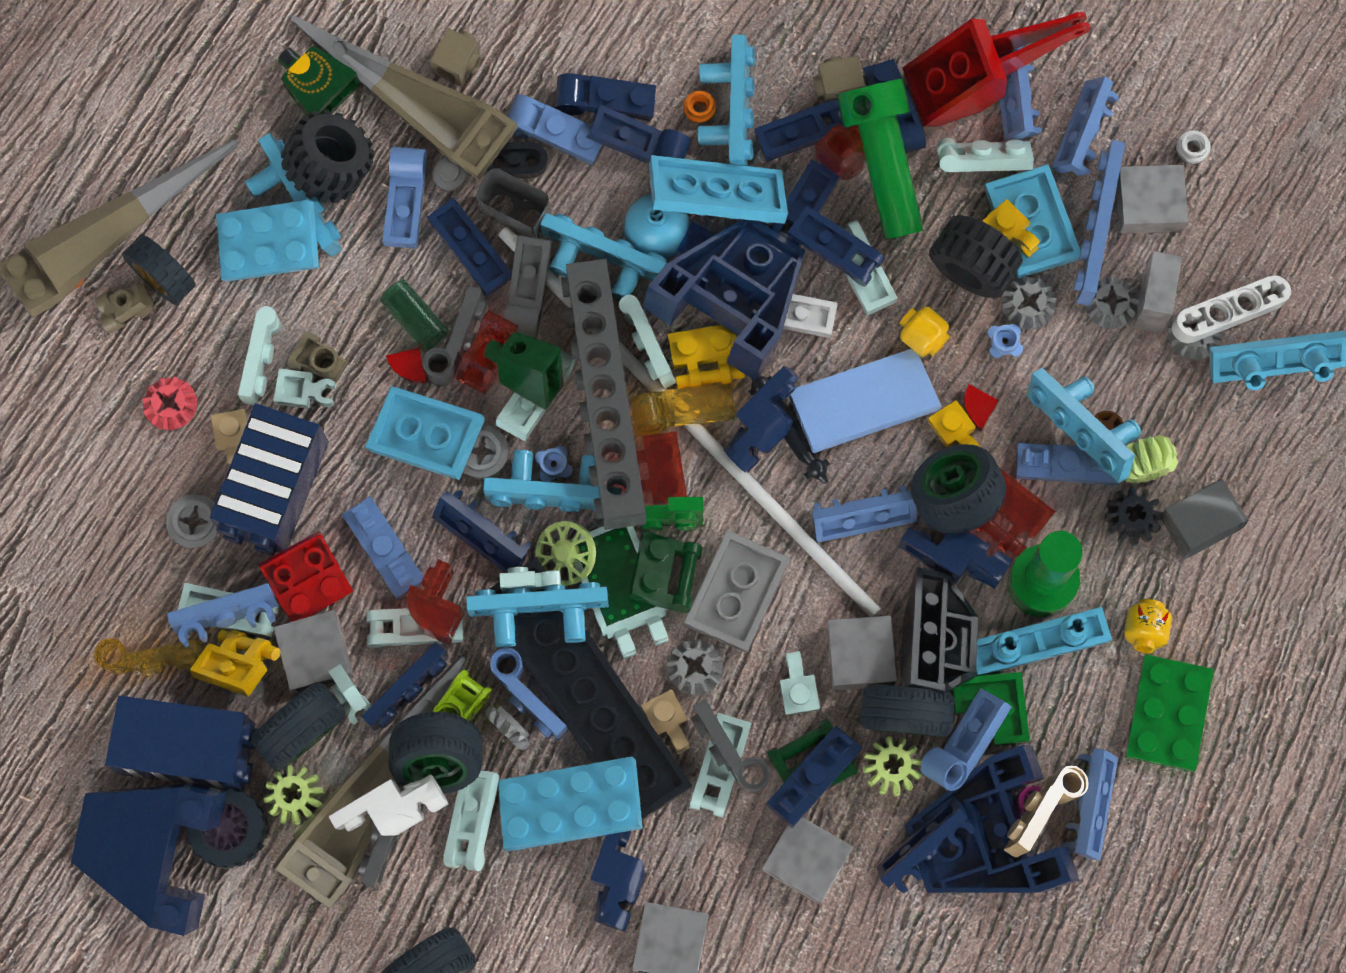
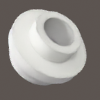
M1188 131L1180 136L1176 150L1183 161L1196 164L1207 158L1211 146L1209 139L1202 132ZM1187 145H1196L1198 152L1189 151Z

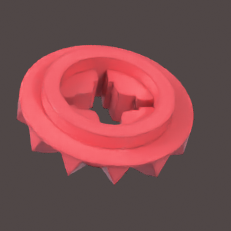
M175 376L166 379L160 378L158 382L149 385L145 397L142 398L143 412L152 425L162 430H176L185 426L194 417L197 409L195 391L187 382ZM175 395L174 401L180 410L177 411L175 408L172 409L170 407L162 410L164 403L161 401L160 396L171 398Z

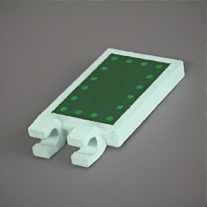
M603 526L590 531L589 533L596 547V560L591 573L581 583L595 582L599 583L600 587H607L609 607L592 608L603 637H608V639L615 637L623 659L637 654L628 631L647 624L656 646L669 642L667 632L661 618L666 616L668 609L628 598L640 543L634 527L605 530ZM586 541L578 544L580 554L588 552ZM579 560L574 566L581 573L586 565Z

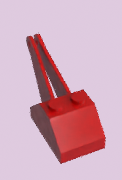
M1085 12L1073 13L1062 18L992 36L989 33L985 19H970L910 61L902 69L924 127H938L980 113L1005 97L1007 75L1091 30L1090 24L1084 22L1087 19ZM1022 46H1025V47H1023V48H1021V49H1019V50H1017V51H1014V52H1012V53H1010V54H1008V55H1006V56H1003V57H1001V58H999V56H998V55L1003 54V53H1006V52H1008V51H1011V50L1020 48V47H1022Z

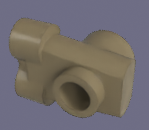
M141 283L120 289L115 293L108 291L98 296L95 300L97 308L102 313V326L108 333H113L123 328L125 321L132 316H147L153 307V298Z
M308 331L304 332L298 346L291 353L287 366L296 371L306 370L325 379H331L336 383L345 370L347 361L337 355L333 348L322 345L320 343L321 338ZM325 362H332V365L328 368H322Z

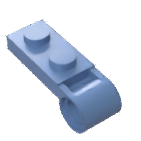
M518 94L515 96L506 115L518 125L513 135L521 138L532 137L590 165L594 163L602 145L586 138L590 128L589 124L525 95Z
M391 148L389 161L390 183L383 233L384 246L417 249L427 167L426 149Z
M511 648L497 650L491 658L490 666L495 678L511 695L508 699L509 703L522 715L528 711L536 719L533 725L547 739L553 735L559 741L568 732L567 725L519 681L524 673V665L519 653ZM506 658H511L517 662L516 669L510 674H502L498 671L499 663Z
M980 688L944 749L935 747L925 754L921 762L922 774L949 791L959 789L968 778L972 769L976 767L1012 706Z

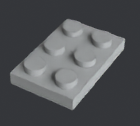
M727 530L684 625L748 653L789 564L790 558Z

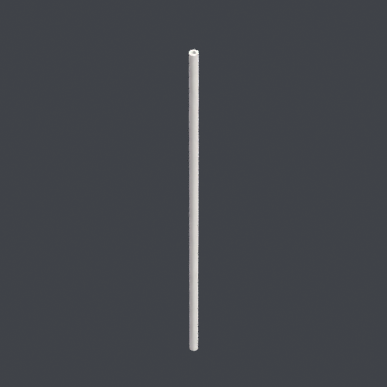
M505 227L498 236L515 253L517 236L509 227ZM548 268L546 286L570 308V297L563 298L561 281ZM598 327L588 328L594 335L601 331ZM619 341L624 366L869 617H874L881 608L748 472H744L736 466L725 453L723 446L666 388L664 389L657 379L652 380L648 370Z

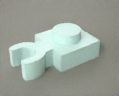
M279 368L273 401L276 405L309 409L311 399L316 400L323 407H332L334 404L331 398H324L321 394L327 388L336 389L337 385L331 379H322L317 383H313L314 375L310 372Z
M512 567L507 569L508 573H500V588L503 594H509L510 589L518 587L530 588V592H537V590L544 589L546 586L561 585L560 571L535 573V571H528L527 567Z

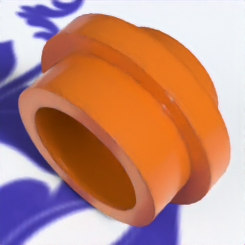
M705 91L692 92L684 100V114L693 123H706L716 113V101L711 94ZM701 104L706 107V110L699 113L694 110V107Z

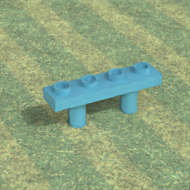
M745 34L732 35V51L729 63L700 64L699 75L701 84L730 83L731 93L730 121L727 125L698 126V143L700 146L728 145L730 164L748 166V160L753 159V142L748 140V128L754 127L753 109L749 108V97H754L755 94L754 78L750 77V66H755V48L749 45Z
M270 133L260 138L258 141L270 160L269 166L245 180L249 190L258 198L281 182L285 185L294 202L302 200L313 201L316 236L319 245L331 257L342 251L343 249L337 241L341 238V234L331 220L326 222L321 212L325 210L322 202H319L316 197L312 199L306 197L307 193L302 190L299 192L294 188L295 183L288 181L285 175L288 171L283 170L281 165L283 161L281 153L286 142L283 139L278 141Z
M545 213L540 224L543 236L560 242V246L549 267L553 273L567 277L566 264L574 263L578 252H584L598 259H606L608 263L622 269L611 291L612 297L619 301L625 295H632L640 277L653 281L667 264L666 259L654 252L644 254L635 250V246L625 240L617 239L615 242L604 237V233L594 227L587 226L584 229L574 225L572 219L562 214L553 216Z
M1345 330L1210 347V378L1212 382L1244 380L1247 388L1250 390L1263 388L1266 383L1264 378L1267 376L1308 371L1313 373L1317 381L1326 382L1333 377L1334 368L1346 367Z
M1043 368L1032 373L1027 397L1032 404L1040 408L1059 429H1062L1072 438L1081 450L1091 456L1101 469L1109 473L1118 483L1128 478L1135 454L1126 445L1140 438L1141 429L1134 420L1129 419L1109 431L1079 403L1094 394V385L1086 376H1082L1075 382L1062 387Z
M528 450L514 451L510 479L485 477L483 491L485 501L491 502L492 505L497 507L523 504L525 507L533 510L545 509V506L559 507L564 512H578L580 509H588L595 512L594 499L600 498L598 486L591 487L589 466H595L594 455L582 456L579 484L531 481L533 453ZM609 487L608 489L611 494H622V488Z
M595 582L582 583L579 585V589L565 590L564 585L546 586L544 591L530 592V588L518 587L510 589L509 594H495L494 590H479L474 592L475 596L466 597L467 611L470 617H493L495 647L498 648L514 647L516 645L514 616L519 613L563 612L565 642L578 643L585 641L584 611L591 608L609 607L607 587H600V584Z
M1099 607L977 639L976 676L1003 671L1111 642L1112 638L1103 608Z

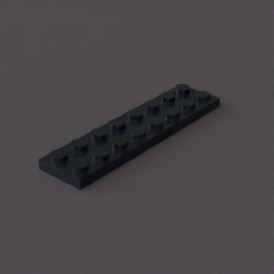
M537 557L523 566L527 567L528 571H535V573L546 572ZM500 582L488 589L494 590L495 594H503ZM563 612L519 613L514 616L516 645L513 648L519 653L522 661L565 725H567V728L590 762L593 764L626 757H633L636 760L642 821L693 787L586 629L584 642L567 643L565 642Z

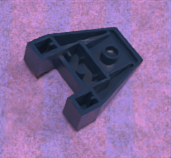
M741 219L667 263L648 286L642 308L670 326L688 303L739 335L733 343L727 363L753 380H756L775 354L805 250L760 221Z
M1020 745L990 756L971 771L959 789L946 791L904 825L908 837H910L954 797L964 806L968 816L967 819L973 825L975 831L973 834L963 827L955 831V835H957L961 842L959 846L953 845L947 836L942 840L938 852L927 861L923 859L918 864L927 893H1040L1080 881L1068 847H1057L1034 855L1031 848L1030 852L1016 858L1004 850L1010 840L1007 837L1009 829L1018 819L1021 820L1012 790L1044 779L1033 746Z
M196 783L85 793L71 862L150 928L185 936L199 927L205 894L168 885L180 825L202 831H208L220 826L227 791Z

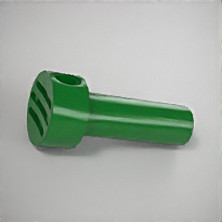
M903 79L891 80L837 94L844 128L858 125L884 240L924 231L897 115L910 112Z
M1054 531L1048 534L1040 544L1025 549L1014 561L1007 578L1008 593L1013 603L1023 613L1036 618H1050L1062 613L1075 598L1080 586V570L1078 565L1083 553L1079 540L1073 534L1066 531Z

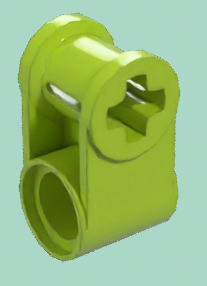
M464 669L451 683L446 694L435 706L433 712H452L470 722L474 715L486 704L493 689L481 686L470 678L469 672Z

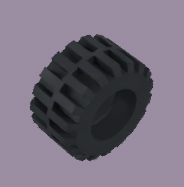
M322 110L320 114L314 111L308 117L304 116L290 135L281 153V158H283L281 165L283 170L288 171L285 175L288 181H293L295 183L294 188L299 192L302 190L307 193L306 197L310 199L316 197L319 202L326 203L330 199L332 203H337L341 198L343 200L350 198L373 164L374 150L370 148L372 145L371 140L364 136L366 132L363 128H358L354 125V120L351 118L347 120L343 118V114L337 112L335 115H332L330 111ZM323 154H326L327 156H329V157L332 158L333 160H330L329 158L325 157Z
M953 215L929 250L932 262L949 280L975 295L993 299L1001 297L1023 263L1021 253L1004 234L981 220L963 215Z

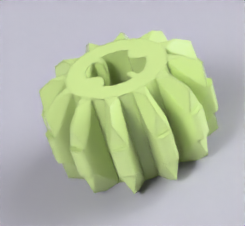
M1161 435L1149 436L1146 439H1139L1137 442L1127 445L1135 454L1129 477L1125 479L1126 482L1138 484L1157 480L1159 477L1167 476L1169 472H1173L1177 467V452L1168 437Z
M887 736L885 738V749L878 741H875L872 747L877 755L871 752L865 753L864 759L873 764L863 767V773H875V776L868 781V785L872 787L879 781L883 783L879 790L881 795H885L888 786H892L894 797H898L901 791L899 784L910 792L913 789V785L908 778L912 780H920L921 774L911 768L920 767L922 759L910 758L918 749L916 746H912L905 751L903 749L906 744L905 738H900L896 747L893 746L892 737ZM889 758L896 759L895 764L901 763V767L898 768L896 774H890V769L887 771L884 769Z
M288 765L286 768L287 777H284L279 771L274 772V777L279 782L276 785L271 782L266 783L265 787L273 791L274 794L266 795L263 799L266 804H274L268 811L271 816L274 817L281 813L280 822L284 825L289 822L292 816L294 824L299 826L302 823L301 814L304 813L309 819L313 814L309 810L311 806L318 809L322 805L314 797L321 796L325 792L322 787H314L320 780L316 774L307 778L308 769L302 766L296 775L294 767ZM297 787H299L297 791L302 794L300 800L293 799L291 804H289L291 800L286 797L289 791L295 792Z

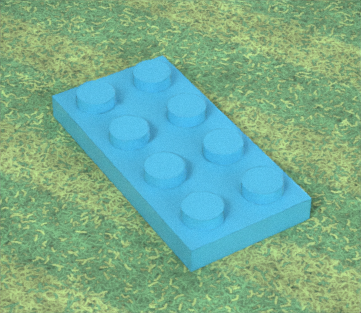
M651 155L649 175L652 208L654 210L785 224L788 210L782 170Z
M633 757L502 779L498 782L503 849L508 852L643 829L636 760Z

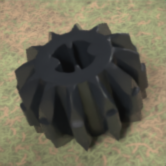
M1130 487L1127 495L1119 490L1115 493L1116 501L1108 500L1106 507L1111 512L1105 513L1103 520L1114 523L1108 528V534H1114L1117 531L1121 533L1117 540L1119 543L1122 544L1127 537H1130L1132 546H1137L1140 538L1148 543L1152 539L1151 532L1158 533L1161 526L1156 521L1161 520L1164 514L1161 511L1153 510L1160 503L1159 499H1153L1150 502L1146 500L1149 495L1148 490H1144L1140 496H1137L1135 487ZM1132 511L1139 514L1135 522H1131L1128 519Z

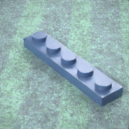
M1112 140L1107 151L1101 150L1097 170L1102 171L1100 181L1095 180L1091 194V200L1096 201L1095 209L1089 210L1085 229L1090 230L1089 240L1083 241L1079 259L1084 260L1083 271H1077L1073 290H1078L1076 302L1078 304L1090 306L1097 292L1124 152V142Z

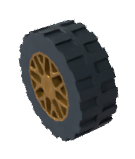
M140 234L122 253L124 260L135 273L171 304L177 306L196 286L193 278L179 262L158 243L144 234Z

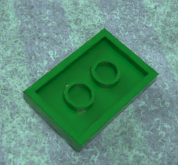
M1145 654L1142 659L1124 758L1194 773L1197 768L1214 669Z

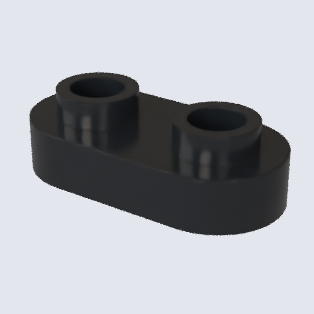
M536 142L506 143L485 173L487 174L492 169H500L516 178L539 177L548 168L547 151ZM531 158L538 161L535 166H528L526 162ZM498 159L505 162L501 167H495L493 163Z

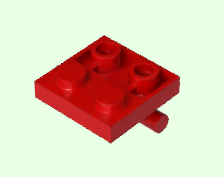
M320 531L258 564L291 622L308 618L354 592Z

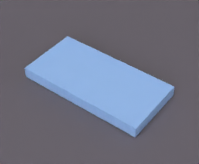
M912 349L797 387L789 396L812 453L939 411L941 408L939 399L919 355Z

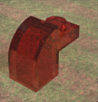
M838 123L815 144L816 158L842 180H850L864 170L863 163L866 159L858 125L845 129Z
M488 310L482 318L475 342L462 357L456 379L486 395L498 379L497 363L484 357L485 348L492 339L505 344L512 333L517 332L518 325Z
M438 559L435 567L430 566L423 577L422 586L425 587L424 590L410 585L407 603L416 626L427 636L450 646L463 619L464 612L461 606L442 598L454 572L451 564Z

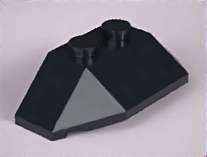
M916 567L903 617L900 676L908 687L930 689L941 694L974 679L977 662L978 616L963 593L955 586L956 582L949 573Z

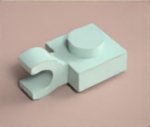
M800 651L786 653L789 679L779 681L785 716L820 710L815 676H804Z
M341 664L328 671L336 683L330 688L341 705L344 704L343 708L349 721L356 724L358 721L355 713L361 709L368 710L371 704L365 696L360 694Z

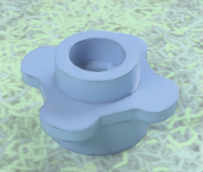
M1016 324L999 327L996 325L991 326L987 332L992 345L989 350L990 355L994 358H1000L1002 355L1020 356L1023 351V346L1019 343L1020 327ZM1006 338L1008 343L1004 344L1002 339Z
M557 446L546 451L541 450L535 455V461L541 468V481L552 482L555 478H569L572 475L573 469L568 465L566 458L568 450L564 446ZM556 462L557 466L551 467V463Z

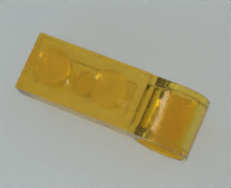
M731 384L648 392L636 395L630 400L635 431L640 436L659 434L666 427L735 420L736 417Z
M108 638L102 640L96 646L94 658L100 667L112 675L141 672L142 676H150L161 673L162 667L175 665L177 669L192 667L203 652V645L197 639L188 641L189 647L187 648L180 642L131 653L119 640ZM113 649H120L121 657L119 661L108 665L106 662L107 654Z

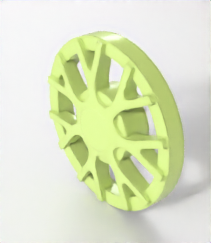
M560 521L548 526L542 532L537 541L535 557L538 558L546 571H548L546 565L551 560L556 564L553 571H560V575L562 567H567L569 580H561V585L572 586L582 582L591 573L596 560V547L591 534L582 525L571 521ZM570 527L577 530L573 541L567 540ZM557 529L560 540L555 543L551 533ZM586 541L588 552L580 554L578 544ZM545 544L552 547L550 556L543 555ZM579 560L586 565L581 573L574 567Z

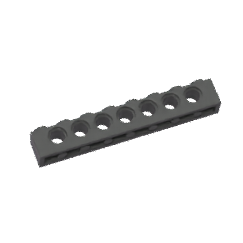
M601 259L566 264L567 277H561L563 298L570 297L571 307L565 308L568 328H575L576 339H570L572 359H579L581 370L575 371L577 391L584 390L585 402H579L582 423L589 422L590 433L584 434L587 455H594L595 466H589L591 487L598 486L600 498L594 499L596 520L603 519L605 530L646 524V512L607 260ZM584 296L596 298L594 302L589 304L580 301ZM589 327H598L601 330L595 335H589L584 332ZM593 358H602L606 361L601 366H593L589 363ZM599 389H606L611 392L605 398H598L594 395V392ZM606 420L616 424L610 430H603L598 425ZM610 452L621 456L615 462H607L603 457ZM615 484L622 485L626 489L619 495L611 494L608 491L609 487Z

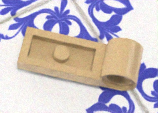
M1068 766L1050 775L1039 792L1034 791L1031 793L1023 806L1026 809L1025 814L1021 820L1018 819L1011 826L1007 833V837L1010 838L1004 848L1007 853L1016 858L1030 852L1056 804H1066L1082 796L1087 791L1088 779L1084 771L1076 766ZM1062 779L1068 782L1070 792L1063 787Z

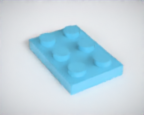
M1049 164L985 184L984 190L992 211L1008 199L1030 221V226L1026 231L1034 234L1040 241V244L1037 245L1039 250L1030 258L1025 256L1016 246L1023 259V263L1016 272L1017 279L1023 278L1025 275L1029 276L1080 260V247Z
M302 200L216 214L221 280L230 282L319 268L313 201Z
M391 386L365 448L369 452L460 480L485 418L480 413Z

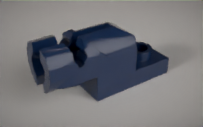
M783 366L735 414L746 427H740L731 442L724 448V451L736 466L744 472H749L760 461L755 450L756 447L761 452L769 453L791 429L793 419L776 402L779 398L781 401L785 400L797 388L794 383L800 377L790 367Z
M908 528L899 544V548L934 571L951 574L956 582L955 584L958 583L967 570L970 573L969 577L995 589L1013 562V559L1001 551H997L995 555L987 557L990 543L983 541L971 532L947 533L937 546L933 543L934 539L926 532L919 529L915 532Z
M631 831L605 836L590 879L591 883L604 887L603 891L598 892L597 907L593 921L622 932L626 931L631 916L627 911L622 910L619 905L625 903L629 905L636 904L645 878L643 860L618 852L619 846L626 848Z

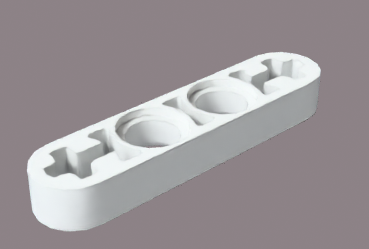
M1269 276L1186 308L1177 315L1172 323L1173 335L1181 342L1193 343L1275 311L1282 307L1291 295L1290 285L1280 276ZM1269 289L1271 291H1278V297L1276 294H1272L1267 296L1264 300L1262 299V296H1264ZM1246 297L1250 299L1253 303V310L1247 311L1242 309L1238 304V298ZM1210 308L1222 310L1225 315V321L1219 322L1214 320L1210 316ZM1199 318L1201 320L1193 330L1190 327L1185 328L1183 326L1184 322L1192 324L1197 322Z

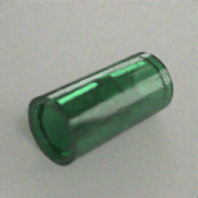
M405 279L394 283L381 296L380 302L423 352L434 348L448 334L449 329Z

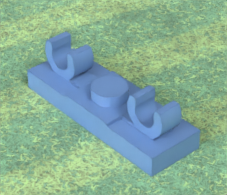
M1023 46L1020 47V48H1017V49L1008 51V52H1006V53L1000 54V55H998V56H999V58H1001V57H1003V56H1006V55H1008V54H1010V53H1012V52H1014V51H1017V50L1023 48ZM1025 65L1006 76L1005 97L1000 99L1005 142L1012 139L1031 138L1042 132V128L1034 127L1033 119L1040 116V112L1031 109L1030 101L1032 99L1028 73L1034 70L1032 65Z
M1106 76L1087 80L1083 85L1052 165V169L1060 174L1073 171L1078 176L1089 175L1091 172L1083 165V160L1096 159L1097 155L1088 147L1099 132L1101 118L1113 115V112L1106 107V101L1111 103L1119 99L1115 92L1110 91L1114 82Z
M1017 444L1015 479L1119 485L1109 473L1104 472L1099 464L1078 446Z
M901 485L899 486L900 493L888 495L887 490L882 489L881 497L875 496L846 502L843 505H840L839 501L834 499L832 500L833 507L823 509L820 508L819 503H815L812 517L817 543L918 522L917 507L912 499L911 490L907 491L906 487Z
M371 496L341 514L397 600H400L426 583L424 576Z
M267 583L167 613L170 626L182 645L187 648L189 647L188 636L193 632H198L199 638L203 643L207 642L208 636L204 628L210 626L211 628L229 627L235 624L236 620L243 619L246 616L251 627L255 628L257 627L255 617L260 612L266 613L270 623L274 622L275 614L272 608L278 607L272 588Z
M1093 748L1092 756L1089 754H1080L1078 756L1080 761L1090 764L1089 770L1085 773L1088 779V788L1080 796L1078 803L1081 818L1080 825L1073 822L1066 824L1067 829L1077 832V839L1072 843L1063 842L1062 846L1068 847L1070 851L1089 860L1100 861L1118 757L1106 750Z

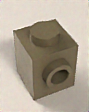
M448 28L430 60L433 74L462 87L470 72L474 74L481 63L482 56L480 55L478 41L466 31L459 30L456 32Z
M836 56L818 64V74L813 77V84L816 96H822L824 103L837 99V94L865 87L858 56L844 59Z

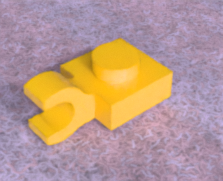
M1008 199L982 220L1004 234L1028 258L1039 250L1037 247L1040 244L1039 239L1031 232L1026 231L1030 226V221Z
M957 400L928 418L929 425L945 447H950L954 444L979 446L977 441L969 435L975 431L976 426Z

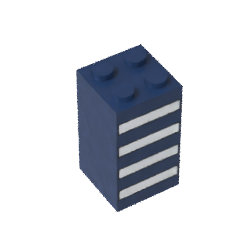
M257 403L254 404L209 517L217 527L216 531L223 534V539L237 545H242L243 541L255 545V550L269 556H274L275 552L279 553L288 548L329 443L319 424Z
M118 695L105 766L124 776L181 784L196 783L217 789L228 790V788L244 792L245 784H250L252 778L253 763H249L251 749H255L252 744V735L258 729L255 728L256 723L242 712Z

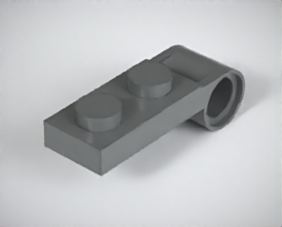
M524 235L517 236L508 304L505 308L502 324L503 335L511 336L512 333L519 332L537 339L552 240Z
M472 286L468 287L447 348H432L423 357L422 365L427 379L436 386H445L451 383L455 378L460 361H463L465 352L470 353L476 340V333L473 332L477 321L482 322L487 309V302H484L481 289ZM437 361L448 363L446 370L441 373L432 372L431 367Z
M704 699L693 705L695 716L691 717V720L700 736L707 734L713 746L708 749L718 766L724 764L727 770L731 771L743 791L756 794L764 790L768 784L770 774L767 764L756 757L747 758L742 761L707 700ZM749 767H756L763 773V779L758 784H749L744 780L743 772Z
M422 803L421 812L424 814L425 817L427 813V806ZM374 827L371 836V842L375 843L370 856H364L359 869V875L363 876L361 880L363 885L379 890L398 835L383 836L377 827Z

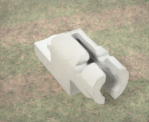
M431 774L421 780L404 785L405 790L400 791L396 782L390 779L330 815L329 819L335 829L341 830L346 828L349 832L366 822L364 816L369 814L381 835L395 836L424 820V814L421 812L422 803L434 813L449 803Z

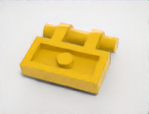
M723 325L668 334L673 368L687 367L688 374L676 376L677 388L691 387V390L702 389V385L718 382L726 385L731 384L732 380L745 378L744 373L733 366L729 367L727 363L737 334ZM717 362L718 369L699 372L698 365Z
M222 629L218 634V641L222 643L220 647L208 643L190 668V672L196 679L249 697L267 672V668L261 660L270 659L276 661L280 656V649L272 646L268 640L249 638L245 632L235 629L232 631ZM242 650L246 651L244 655L236 653L241 652Z

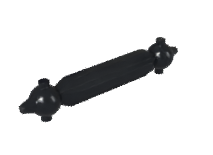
M759 375L756 380L751 378V389L748 390L750 395L756 394L772 377ZM779 398L776 402L793 419L791 429L784 439L798 460L807 465V472L804 473L807 480L813 478L818 479L823 484L828 483L826 473L827 466L830 463L827 459H817V454L812 453L803 429L785 402Z

